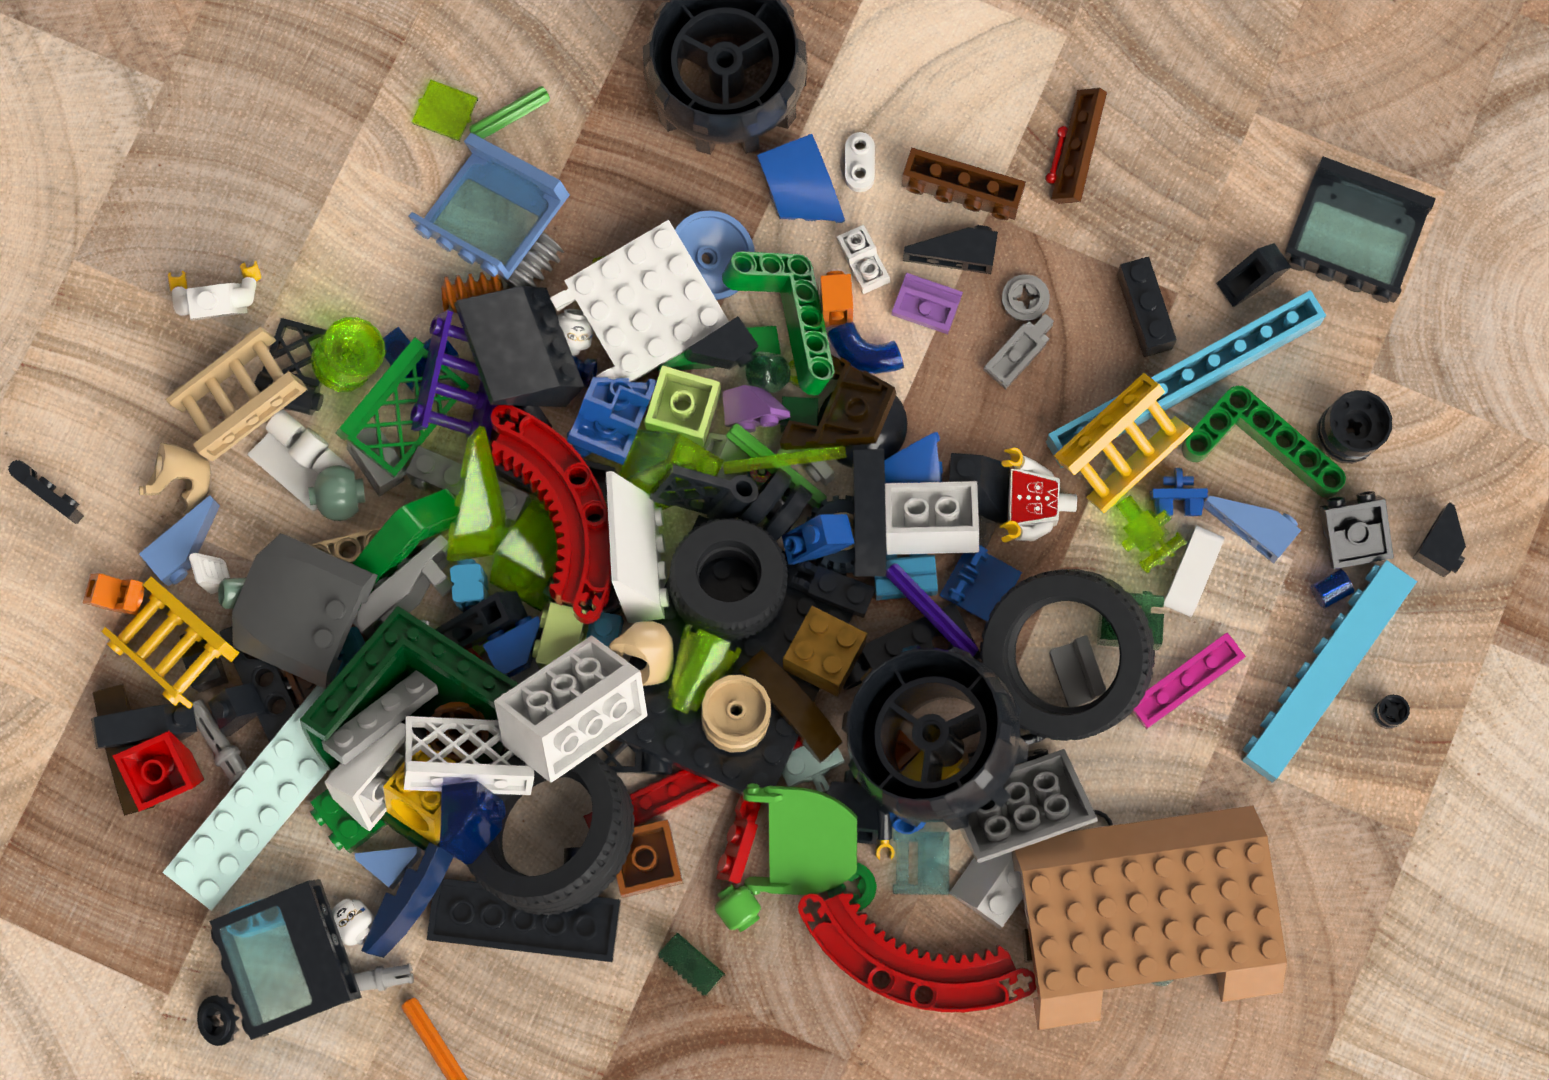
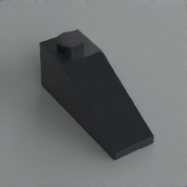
M977 225L974 228L967 227L904 247L903 261L991 274L998 232L992 231V228L988 226Z
M517 591L496 592L435 630L467 650L487 641L490 635L498 631L504 630L506 632L515 627L516 622L528 617V614Z
M178 703L176 706L174 704H163L91 718L96 749L137 745L167 731H170L178 740H184L197 732L193 706L189 709L182 703Z

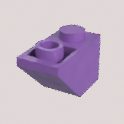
M742 385L722 391L726 427H732L737 423L751 433L756 431L755 427L776 426L778 421L790 418V411L766 389Z

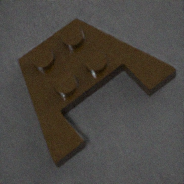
M831 354L834 366V374L831 379L838 381L819 426L789 420L779 442L781 449L794 450L876 444L896 397L895 387L865 370L863 372L851 366V363L842 357L839 359Z

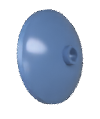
M700 211L685 218L674 230L715 299L721 300L734 295L738 291L731 290L723 283L722 273L736 252H755L749 233L738 220L719 211ZM703 254L709 256V264H705L702 261Z

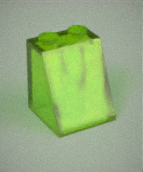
M639 429L619 476L650 495L651 489L673 465L717 477L724 460L679 433ZM675 477V479H676L677 481H679V480H685V479H681V478ZM695 488L685 489V491L695 490ZM655 502L656 507H657V508H660V507H661L662 510H665V509H668V508L674 506V505L667 506V505H663V504H660V503H656V502Z
M533 499L495 551L489 580L491 584L504 591H517L521 601L540 612L551 597L549 586L554 584L553 574L557 573L556 562L558 561L553 521H550L549 511H545L544 504Z

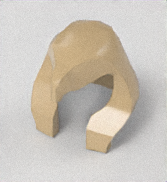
M161 442L158 447L154 472L147 485L139 486V495H159L175 479L183 480L187 484L186 491L182 493V498L186 504V510L183 513L187 514L207 496L211 474L210 464L206 458L194 451Z
M636 622L619 637L615 638L608 647L621 657L627 654L647 662L646 667L640 670L643 686L665 682L673 670V641L667 629L657 622Z

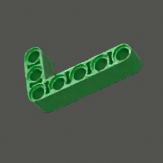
M736 252L722 273L723 283L731 290L780 292L798 384L806 394L819 395L832 378L834 366L811 261L801 254Z
M1237 385L1231 387L1192 429L1193 432L1186 437L1182 445L1183 456L1188 461L1201 462L1237 425L1319 496L1324 498L1334 497L1342 489L1346 481L1344 471L1244 386ZM1229 398H1240L1244 403V407L1235 408L1231 405ZM1259 416L1264 418L1267 427H1257L1253 423V417ZM1214 418L1221 420L1224 424V429L1216 430L1212 428L1210 420ZM1276 437H1286L1290 442V447L1283 448L1279 446L1276 442ZM1193 440L1202 442L1205 450L1202 452L1194 451L1190 446V442ZM1308 456L1311 458L1313 467L1307 468L1302 466L1299 457ZM1323 476L1333 477L1336 481V487L1326 486L1323 483Z
M443 489L410 502L394 512L352 564L377 574L375 585L384 577L390 578L397 570V566L408 557L420 541L454 527L466 516L467 511L448 489Z

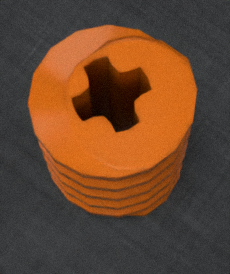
M480 272L478 281H475L472 274L469 273L466 283H463L460 275H456L455 283L451 284L448 276H444L443 285L441 286L444 311H447L450 305L453 312L457 313L454 305L457 300L504 290L502 279L496 275L495 277L491 276L490 280H487L484 273Z

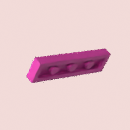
M1225 633L1146 690L1144 697L1138 706L1134 708L1133 713L1147 730L1241 662L1246 656L1229 633Z

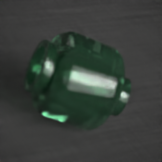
M764 351L755 353V358L745 367L748 384L771 393L780 391L789 382L791 376L787 360L782 355Z

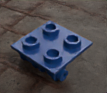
M979 545V552L962 554L939 596L955 603V605L982 620L988 621L990 618L989 614L996 603L1000 602L1001 597L1016 585L1022 572L988 554V550Z

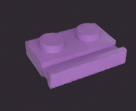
M906 273L892 310V316L948 334L963 292Z

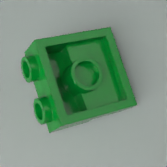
M328 789L310 802L314 807L310 811L311 815L320 826L325 823L333 832L328 837L339 851L345 848L347 852L352 853L387 826V824L379 820L370 831L366 830L333 800Z

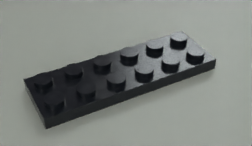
M443 878L432 897L426 940L613 963L621 900L596 897L587 904L584 903L581 907L572 909V911H563L560 914L544 915L542 913L537 915L508 905L486 890L480 883Z

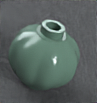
M336 465L325 468L317 475L314 487H308L310 505H316L324 517L333 521H343L353 517L359 511L358 503H365L363 478L355 479L354 471L345 466Z

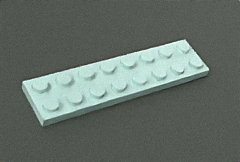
M318 685L163 870L166 876L211 911L328 771L309 744L300 724V718L325 691L324 688Z

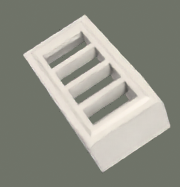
M199 553L190 554L189 560L196 583L210 594L217 593L220 582L225 578H230L226 562L221 558Z

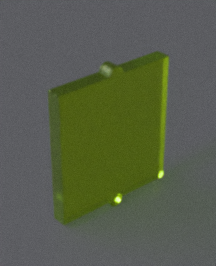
M430 79L423 97L418 99L419 106L412 124L460 142L467 124L472 122L471 115L478 97Z

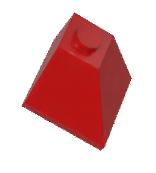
M170 731L113 755L139 812L193 789L205 780L192 752Z

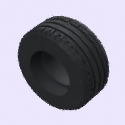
M722 518V520H710L695 527L694 530L688 532V535H685L683 540L680 541L671 560L670 592L678 615L683 618L685 623H688L690 628H694L697 633L700 632L701 635H707L711 639L713 637L715 640H741L742 638H748L750 635H755L756 632H761L778 615L784 602L788 571L782 549L778 547L777 541H774L769 532L763 531L762 527L756 526L754 523L750 524L747 520ZM718 558H738L748 563L756 572L758 580L756 589L748 597L739 601L723 602L716 600L706 594L700 586L699 575L702 568Z

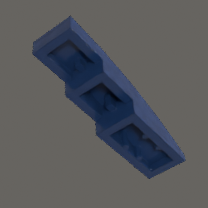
M432 843L428 844L418 870L407 867L396 895L385 893L362 947V952L384 958L395 947L427 907L441 884L456 852Z

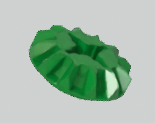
M857 863V872L848 881L857 880L860 876L861 879L857 888L863 896L860 897L858 894H854L849 903H859L860 908L858 911H861L873 901L877 885L873 873L863 864ZM842 883L835 888L827 890L829 898L844 892L846 886Z

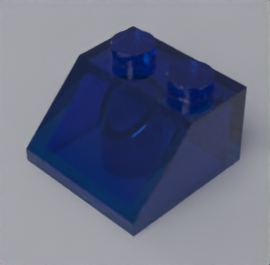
M478 781L442 785L440 847L464 864H472L502 830V819L505 818L506 813L502 799Z

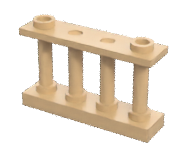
M261 326L249 332L241 342L186 384L177 387L174 393L166 398L168 404L180 412L188 411L202 434L201 438L193 445L199 454L212 462L308 390L303 381L290 371L283 374L268 350V347L276 342V339ZM257 355L273 379V383L262 392H259L244 368V365ZM232 374L236 376L249 397V402L237 411L220 385ZM209 392H211L226 416L225 420L213 429L196 403Z

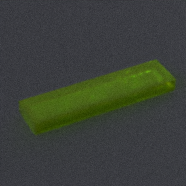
M837 446L727 461L723 464L724 475L845 459L846 451L845 447Z

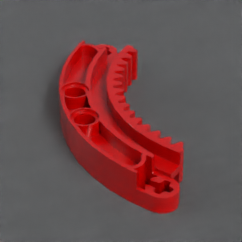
M498 405L491 413L492 427L495 432L499 433L497 440H493L491 444L494 466H498L503 462L506 472L513 468L514 477L517 478L522 475L523 484L530 483L532 493L537 492L538 500L544 502V509L549 511V519L553 521L558 561L556 562L557 573L553 574L554 584L549 586L551 597L556 601V604L562 606L564 602L573 606L574 616L581 623H593L601 616L603 607H606L612 585L608 508L602 491L588 465L564 437L543 421L512 405ZM506 414L510 415V421L512 422L506 421L504 425H501L498 417L504 418ZM519 418H521L522 420L519 425L520 433H517L516 424H519ZM576 477H582L586 480L580 485L571 483V480ZM593 514H598L601 517H603L598 522H590L589 520H587V518ZM589 598L593 599L592 608L594 611L589 610L587 614H583L580 605L586 606Z
M841 892L827 900H824L817 893H808L799 901V914L810 934L824 953L855 981L874 993L897 1003L922 1010L965 1013L1008 1005L1030 996L1036 990L1035 974L1028 968L1021 967L1016 969L1008 950L1002 948L999 944L996 945V954H992L986 948L983 958H980L978 953L973 951L971 960L967 959L965 953H961L959 961H956L953 954L949 953L946 961H943L940 952H937L935 957L930 959L928 950H925L921 956H918V949L915 946L909 952H906L905 942L896 947V938L894 936L884 940L886 933L884 929L875 933L876 922L872 921L866 924L865 921L868 914L866 912L856 913L860 908V904L849 903L854 896L853 892ZM810 898L813 902H820L821 906L817 909L820 918L826 913L831 920L817 923L813 930L809 922H815V919L811 912L805 914L803 910L807 906L806 900ZM883 970L890 975L891 979L887 986L880 988L874 985L872 978L876 972ZM1022 974L1024 977H1031L1032 981L1028 983L1029 989L1024 991L1021 987H1017L1012 990L1017 995L1015 997H1009L1008 990L1003 983L999 982L1009 978L1008 984L1012 985L1018 981L1017 975ZM928 986L932 989V997L929 1001L919 1002L915 998V991L918 987Z

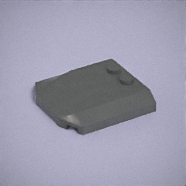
M280 533L255 556L232 611L233 647L326 689L336 677L342 662L338 657L361 603L367 602L378 575Z

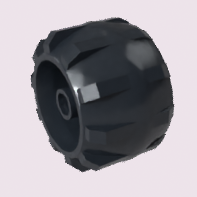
M671 0L661 3L654 13L655 22L648 35L646 45L643 46V73L647 90L657 107L659 121L667 132L678 129L695 138L696 151L711 155L716 144L729 145L741 143L745 154L760 149V136L771 131L776 126L786 129L790 127L796 119V103L804 86H806L808 57L806 42H804L803 35L794 19V10L786 0ZM720 37H736L748 41L740 47L726 41L719 42L711 48L703 44L706 41ZM769 57L772 69L761 89L745 100L729 104V98L737 96L744 88V70ZM684 59L708 70L711 90L714 94L723 98V104L704 100L686 86L680 76Z
M918 644L902 649V654L887 660L875 670L870 668L860 679L863 683L853 699L850 710L844 713L842 730L847 734V747L851 759L848 766L855 779L861 783L872 799L889 812L895 814L903 822L915 827L921 822H944L952 830L968 827V814L979 810L991 800L1001 808L1011 797L1003 786L1011 775L1015 764L1027 762L1029 746L1021 738L1019 721L1021 709L1005 683L995 672L974 659L969 652L957 647L951 650L939 648L922 649ZM945 698H958L975 707L948 721L936 714H925L919 719L912 716L922 706ZM905 722L913 727L912 738L915 744L924 752L921 782L903 776L896 762V743ZM980 731L978 747L969 763L955 775L941 780L943 767L952 766L962 758L964 753V742L962 739Z

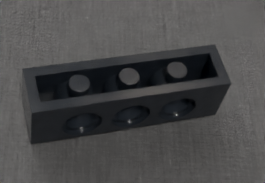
M232 626L220 631V635L233 647ZM236 649L239 654L233 660L234 666L243 684L253 682L265 708L258 715V719L270 742L300 705L296 704L292 695L294 693L287 676L284 677L280 668L258 658L249 659L247 653ZM267 672H272V683L262 687L260 685L261 676ZM277 700H285V710L280 714H274L272 711L273 704Z

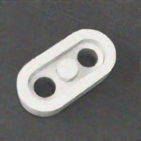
M857 132L850 135L845 144V182L852 191L865 192L872 187L875 179V144L871 136L863 132ZM863 143L865 148L858 150L855 148V144ZM857 171H863L865 176L857 178L854 174Z

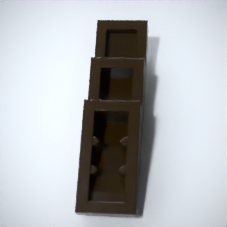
M124 684L93 692L97 717L131 710ZM135 745L105 748L124 816L139 812L113 755Z

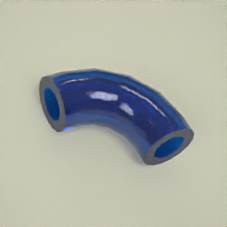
M853 322L839 325L827 333L829 341L839 357L846 359L851 363V366L860 371L865 370L872 374H882L904 368L901 353L894 340L878 345L868 343L860 336Z

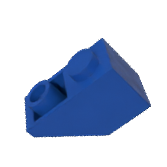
M848 514L818 515L782 535L789 565L835 554L855 544Z
M531 616L519 620L515 623L516 628L506 633L504 630L498 631L487 638L488 642L483 644L494 668L509 678L529 669L531 666L536 639H540L543 628H540L538 616L533 619Z

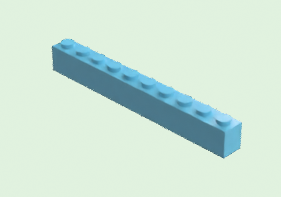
M1311 290L1151 377L1165 391L1156 401L1166 411L1320 326L1326 317L1325 312ZM1117 397L1049 433L1046 444L1053 456ZM1146 409L1134 422L1138 426L1153 418V416ZM1125 429L1118 436L1126 433Z

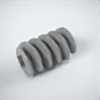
M542 232L536 240L537 242L534 243L509 279L503 278L504 281L511 288L520 286L537 287L533 278L535 277L543 281L545 278L541 270L545 269L551 272L553 269L549 261L552 260L559 263L560 259L556 253L558 251L564 253L563 249L551 237Z

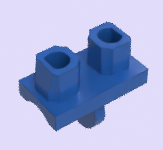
M1175 468L1174 476H1163V485H1174V489H1152V491H1149V501H1154V510L1157 517L1173 516V500H1184V516H1201L1204 500L1208 498V488H1183V485H1194V476H1183L1182 468Z

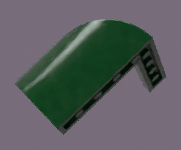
M397 606L300 718V724L309 744L331 772L338 767L340 762L324 751L322 741L326 742L335 731L416 670L437 685L438 694L409 715L414 717H431L439 706L449 702H464L470 704L469 707L477 712L479 710L483 713L486 720H498L494 700L519 683ZM490 732L488 740L494 737V735H492ZM498 741L491 747L498 755H501L506 748L501 741ZM485 753L475 759L479 764H489L493 761ZM387 811L380 818L381 821L424 851H426L428 844L432 843L387 813ZM461 816L437 844L438 846H442L460 823Z

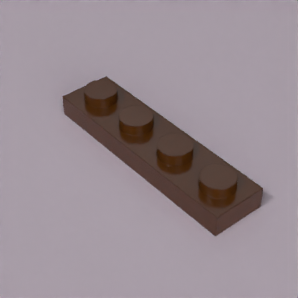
M1100 87L1077 90L1051 200L1058 204L1081 202L1107 92Z

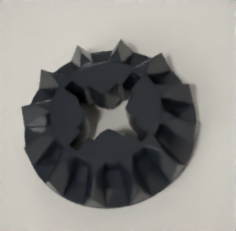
M218 995L207 997L202 1001L198 1009L197 1023L199 1031L203 1038L214 1046H222L233 1041L234 1034L239 1031L236 1021L240 1017L234 1015L236 1005L229 1004L228 997H219ZM220 1014V1020L223 1021L224 1025L219 1026L220 1021L219 1019H217V1016L215 1015Z

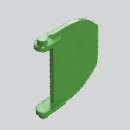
M755 783L747 785V789L743 791L744 800L769 803L770 877L755 876L744 880V886H747L753 895H758L760 892L790 895L821 893L839 886L857 872V816L845 804L828 794L808 788L783 786L759 788V785Z

